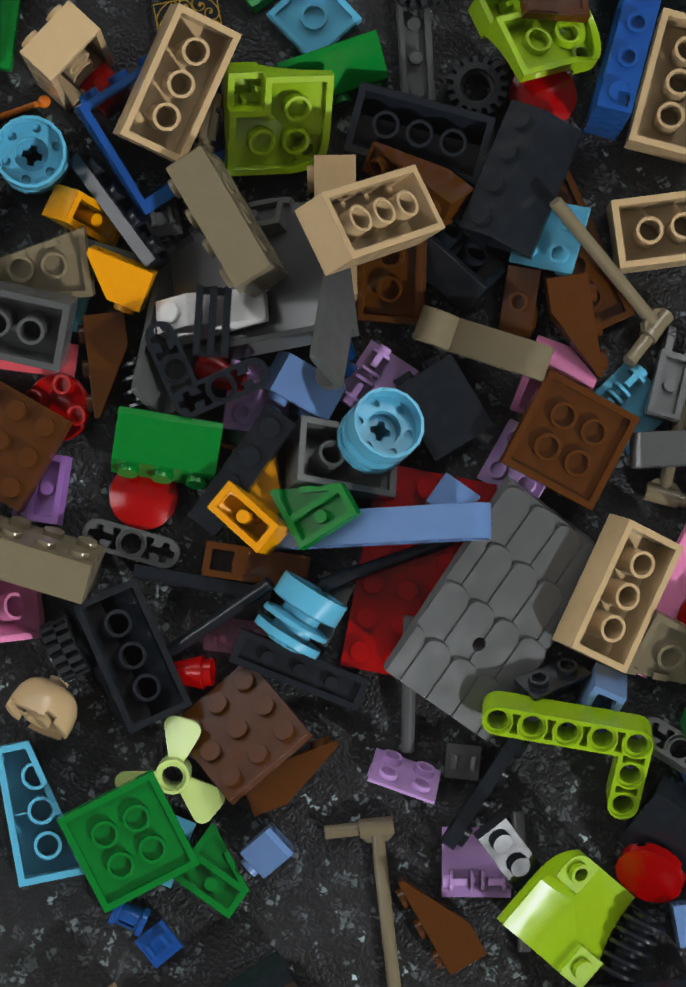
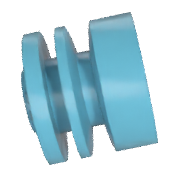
M23 115L10 120L0 129V173L13 189L28 195H41L52 191L55 184H60L64 181L69 170L68 160L70 159V153L61 131L51 121L40 116ZM33 150H37L42 160L35 161L34 165L30 166L25 156L32 155Z
M380 387L369 391L342 418L337 430V445L343 458L353 468L365 474L379 475L395 468L420 444L424 434V417L419 405L407 393L396 388Z
M285 570L274 588L276 594L285 602L280 606L267 601L263 607L273 614L275 618L273 619L259 613L254 622L272 640L296 654L299 653L317 659L321 650L309 640L313 639L319 643L326 644L328 638L317 627L321 623L336 628L347 607L327 592H322V589L293 572Z

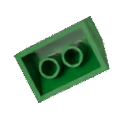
M376 30L277 63L278 68L331 70L334 74L333 108L350 103L352 101L351 97L358 95L361 81L381 87L388 85L389 81Z
M119 406L111 457V472H116L124 478L147 477L160 484L176 482L186 484L191 489L203 490L210 485L216 476L224 423Z

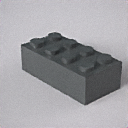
M0 280V360L59 372L67 364L79 297Z

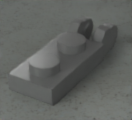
M668 326L664 333L661 350L658 352L643 416L677 425L681 419L686 397V336L683 340L681 353L672 351L677 331L676 327Z

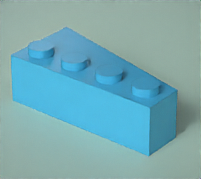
M24 740L0 745V785L19 887L83 875L84 872L57 822V817L63 815L30 741Z

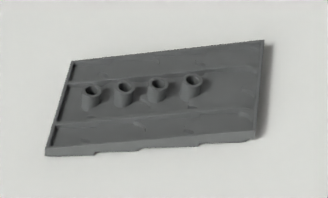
M508 475L489 502L491 503L492 539L464 541L384 663L386 672L399 679L422 697H425L426 700L488 743L493 734L488 733L482 725V701L484 697L493 691H505L516 694L522 692V689L514 682V679L538 669L545 659V653L554 642L552 637L596 544L594 540ZM495 710L491 712L494 715L504 714V712L500 710Z

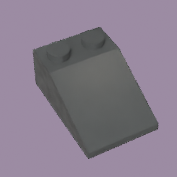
M301 415L295 421L298 425L287 439L284 489L343 483L348 487L354 500H394L396 498L397 466L391 471L379 475L365 474L353 468L343 458L337 445V430L340 422Z

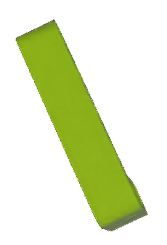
M493 691L484 697L482 701V725L490 734L612 755L613 759L606 785L607 809L614 818L620 820L632 818L637 813L653 751L652 726L646 717L545 698L534 701L528 695L505 691ZM495 710L503 711L504 714L494 715L491 712ZM530 716H535L539 718V720L528 721L526 720V718ZM565 722H570L574 724L571 727L561 726V724ZM598 729H607V730H609L608 732H605V733H597V732H595V731L598 730ZM633 735H642V736H643V737L640 738V739H632V738H630V737L633 736ZM627 765L636 766V767L633 768V769H625V768H623L624 766H627ZM620 795L628 796V798L618 799L616 797Z

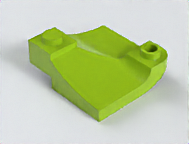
M474 0L468 9L481 39L488 38L497 47L510 65L519 83L568 70L571 71L572 75L592 69L600 58L601 39L591 11L589 20L586 23L522 19L519 0Z
M257 62L229 63L222 78L221 94H223L224 165L231 176L303 172L307 170V165H314V155H326L330 139L334 74L331 70L278 68L260 65Z
M576 849L560 853L541 866L500 913L497 919L573 985L584 987L603 965L600 959L607 940L618 920L635 897L581 850Z

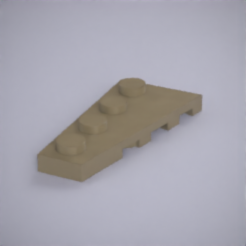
M86 226L0 257V280L79 298L94 296L96 293L92 266L86 254L89 247Z
M655 610L627 674H641L650 676L654 680L664 682L668 680L686 684V624Z

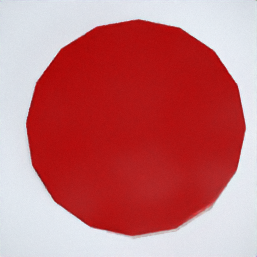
M637 843L630 844L622 850L615 866L616 875L621 885L633 896L647 902L664 903L672 901L679 896L686 880V874H683L680 860L668 849L652 843H646L645 846H637Z

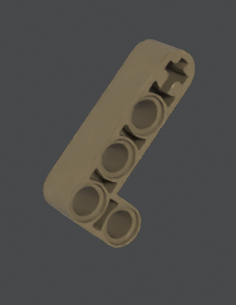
M423 305L412 335L413 339L438 349L541 382L544 381L555 349L524 337L459 318L427 305Z

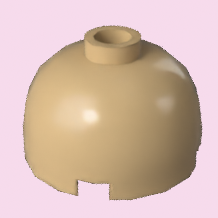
M51 675L49 679L45 677H32L25 680L15 689L5 705L7 711L19 721L23 715L30 722L28 728L55 740H61L62 737L67 739L77 719L78 708L74 696L67 690L69 684L54 675Z

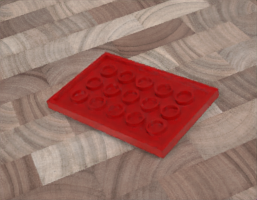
M397 466L396 498L394 500H371L370 508L427 505L425 503L444 474ZM454 477L481 496L477 502L489 503L497 491L498 485ZM464 541L453 542L454 546L356 580L340 666L391 675L385 671L384 663L403 635V617L407 615L415 616ZM416 544L363 546L359 565Z

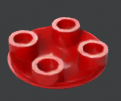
M566 71L522 83H519L516 76H514L510 84L508 98L509 104L513 99L542 108L566 121L575 108L577 93L571 76Z
M65 373L47 374L37 380L32 388L25 393L27 396L73 422L63 441L76 437L85 428L90 416L86 403V395L88 396V393L81 382L73 376Z
M117 474L110 487V505L115 516L126 526L139 530L155 529L166 523L175 513L178 503L176 482L160 484L147 477L124 478Z

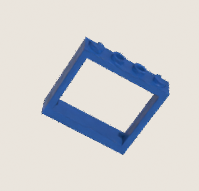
M618 0L583 132L615 141L632 113L661 0Z
M148 53L136 60L139 65L138 68L130 73L125 68L107 79L110 83L109 86L101 91H98L96 87L88 90L78 97L81 103L74 107L77 115L132 203L142 215H147L175 197L167 181L148 194L142 195L94 118L91 110L134 84ZM222 80L217 89L218 93H221ZM225 144L213 152L224 163Z

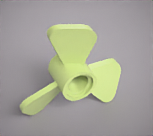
M173 714L168 716L164 722L168 755L162 758L156 771L153 772L164 793L171 795L180 793L193 819L199 824H204L211 820L224 804L226 798L215 784L191 776L192 765L187 756L200 737L201 727L195 720ZM175 766L182 771L183 778L179 781H171L165 776L164 770L167 767ZM122 771L116 776L115 785L117 787L147 771Z

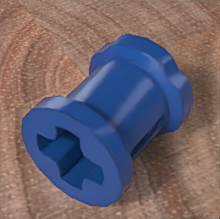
M126 902L113 909L107 923L110 925L114 923L134 931V935L140 937L152 909L148 907L143 909L135 904Z

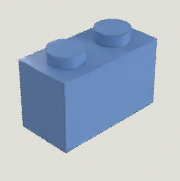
M278 351L269 368V380L261 388L269 392L267 398L276 404L285 407L289 403L296 407L297 411L295 414L299 417L305 415L329 420L347 386L343 384V388L334 390L323 389L315 380L316 368L290 352Z

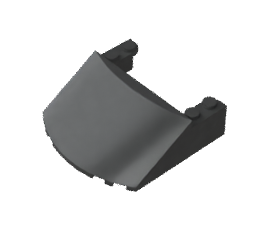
M292 197L269 198L247 203L289 276L267 289L269 322L230 332L228 358L222 359L228 361L311 345L309 357L316 365V382L325 390L343 388L351 337L359 336L351 268L325 276L294 211L306 202H295ZM193 226L188 228L191 234L175 244L171 240L165 244L166 249L164 252L170 258V261L162 269H157L159 272L152 288L131 386L132 393L150 411L171 415L180 414L177 413L171 402L144 338L148 326L157 322L155 302L184 293L196 292L197 285H204V287L218 286L222 288L227 286L219 273V270L223 268L217 257L212 258L203 246L202 240L206 237L200 227L196 229ZM156 328V336L152 338V342L160 343L165 352L158 353L160 361L169 354L179 353L177 346L172 350L169 349L166 339L157 334ZM222 334L215 336L214 350H221ZM207 339L201 340V349H207ZM192 342L183 345L194 370L199 357L192 355ZM173 359L166 365V374L171 379H180L185 374V365L179 359ZM185 392L183 394L185 399L180 402L182 408H189V392Z

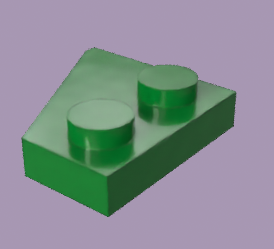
M343 483L325 484L324 486H301L292 489H273L269 492L299 550H307L362 515L348 487Z
M211 823L193 848L200 865L178 875L173 880L225 918L230 919L248 893L249 888L242 875H240L217 827Z

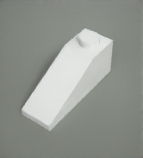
M232 289L230 332L269 322L267 290L253 298L244 292L239 293L236 289ZM196 292L184 293L155 302L156 321L171 324L177 331L182 345L193 342ZM204 295L201 340L208 338L210 295ZM224 296L217 297L215 336L222 334ZM160 327L157 328L158 335L165 339L171 336L169 331H162Z

